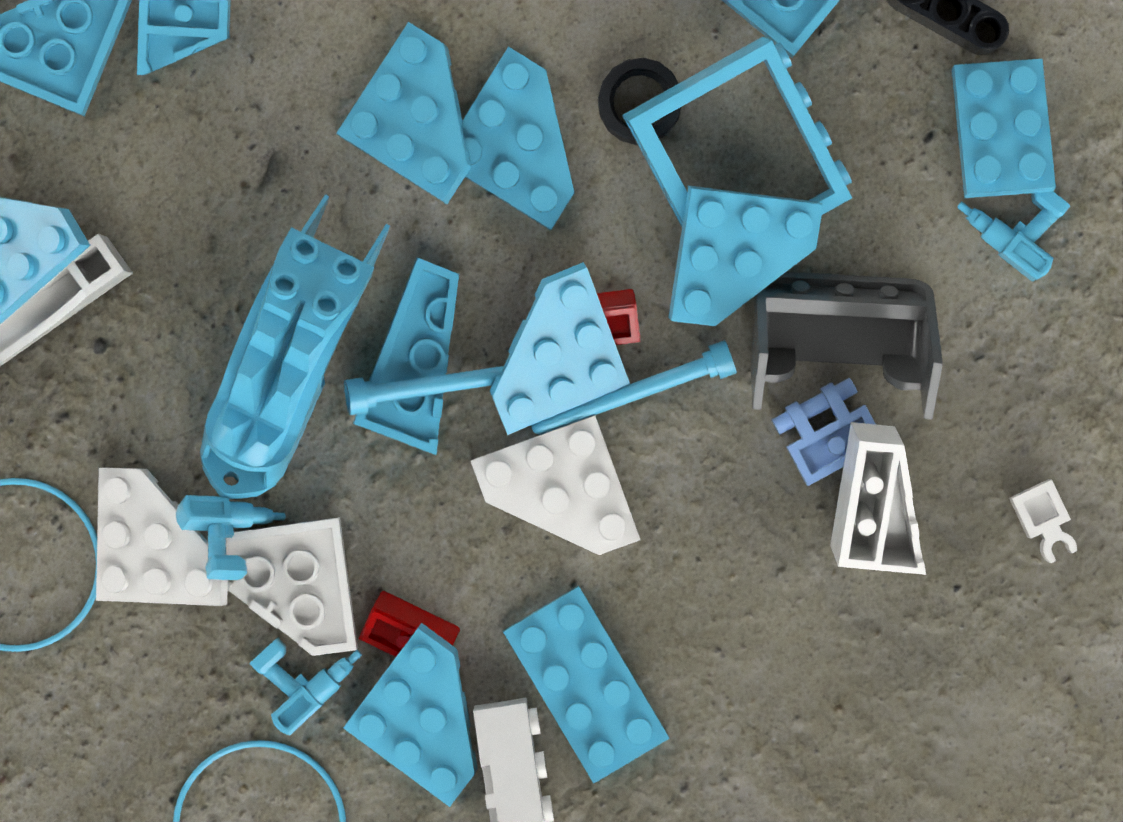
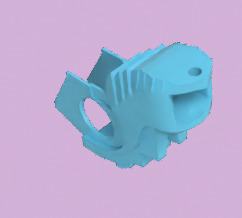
M324 195L301 232L292 227L289 230L246 318L230 357L220 389L207 414L200 449L201 462L206 477L220 497H228L229 499L257 497L274 487L284 476L325 385L324 374L331 357L372 277L374 264L388 234L390 225L386 224L363 262L313 238L328 203L329 196ZM226 477H234L238 483L231 486L226 484L224 479Z

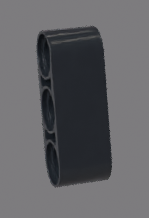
M887 0L889 5L896 11L973 54L988 55L1003 45L1009 35V23L1006 17L979 0ZM939 1H949L955 5L957 9L955 21L948 22L939 17L936 9ZM986 22L994 28L996 37L993 43H984L978 39L975 31L977 23Z

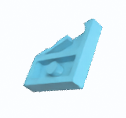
M139 0L137 75L149 74L229 39L231 0Z

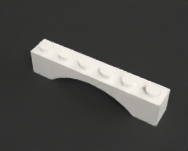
M97 234L88 240L91 246L0 324V366L133 274L108 237Z

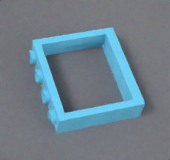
M761 37L622 115L681 227L683 225L687 191L651 123L762 61L765 62L829 187L828 190L809 201L822 203L823 215L852 199L846 186L852 183L849 173L840 160L833 161L827 149L832 144L831 138L820 121L813 122L807 110L812 105L811 99L802 83L797 82L794 84L787 68L792 66V62L780 42L774 45L772 40Z

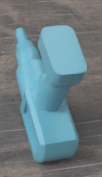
M1055 192L1031 193L1032 203L1040 208L1041 211L1027 225L1019 221L1013 229L998 218L992 219L983 211L976 208L971 209L961 201L957 208L967 215L966 219L982 233L980 237L999 252L998 255L1032 282L1049 272L1053 257L1034 242L1069 209L1070 205Z
M186 495L176 511V520L181 530L208 531L206 576L207 579L240 580L247 574L246 561L237 555H226V538L234 536L233 528H250L253 524L264 525L271 523L273 520L284 521L286 518L285 513L273 512V510L265 507H253L252 503L229 501L228 497Z
M279 637L267 646L249 664L289 697L286 702L271 714L275 727L280 732L289 736L293 734L341 687L340 682L351 672L354 667L353 663L362 656L359 650L354 651L348 658L344 657L338 660L328 670L326 668L322 669L308 681L302 673L294 679L277 664L286 655L287 647Z

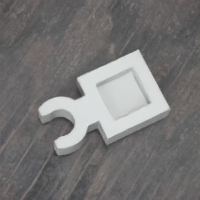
M1048 479L1009 497L1027 538L1031 539L1041 535L1040 552L1047 562L1053 563L1056 561L1051 550L1052 545L1056 541L1061 540L1064 542L1069 553L1077 552V545L1073 537L1062 532L1059 526L1071 519L1053 480Z

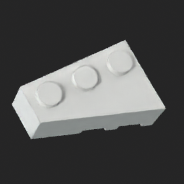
M851 422L830 547L838 567L926 575L919 541L918 523L912 500L913 493L905 446L895 426Z
M527 698L475 705L473 710L486 790V807L489 810L490 822H554L551 796H542L539 780L547 778L544 751L535 752L533 735L541 734L537 707L528 709Z

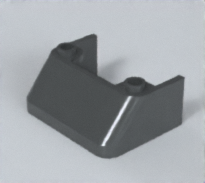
M785 272L755 295L751 354L752 409L761 410L765 381L769 383L785 381L793 376L796 361L881 365L883 366L884 378L897 389L920 390L923 418L933 419L943 360L932 288L920 280L907 278Z

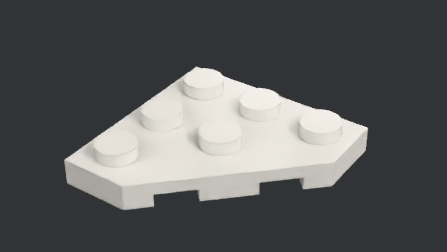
M595 415L471 460L485 502L598 555L640 540Z
M99 468L96 601L208 606L227 605L228 580L207 579L205 566L208 561V541L199 531L181 530L176 520V511L179 504L176 501H172L157 485L158 480L150 471L142 468Z
M340 517L235 531L232 538H226V555L240 556L246 561L247 574L242 579L228 580V591L242 600L251 610L276 629H280L296 641L301 648L312 656L358 649Z

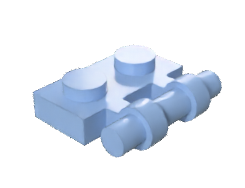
M850 378L836 385L831 382L821 387L820 394L801 404L795 401L785 407L786 412L771 419L779 435L794 427L798 431L801 439L789 444L786 448L807 486L843 468L851 422L875 424L866 405H862L849 412L843 402L858 393ZM830 408L836 420L814 431L808 420Z

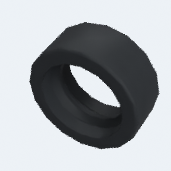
M647 58L628 59L613 67L602 81L598 96L600 118L607 130L620 141L634 145L638 144L629 127L619 118L615 111L614 96L617 88L628 78L641 75L654 79L661 85L663 91L679 84L671 70L662 63ZM682 107L652 124L659 139L666 136L677 123Z

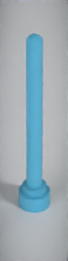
M725 340L709 346V351L702 353L703 358L631 383L628 386L531 425L532 431L535 434L542 435L708 374L710 378L719 375L720 379L736 374V367Z
M504 366L375 385L373 381H364L363 377L344 380L347 410L349 415L368 413V408L376 407V402L492 386L496 376H500Z

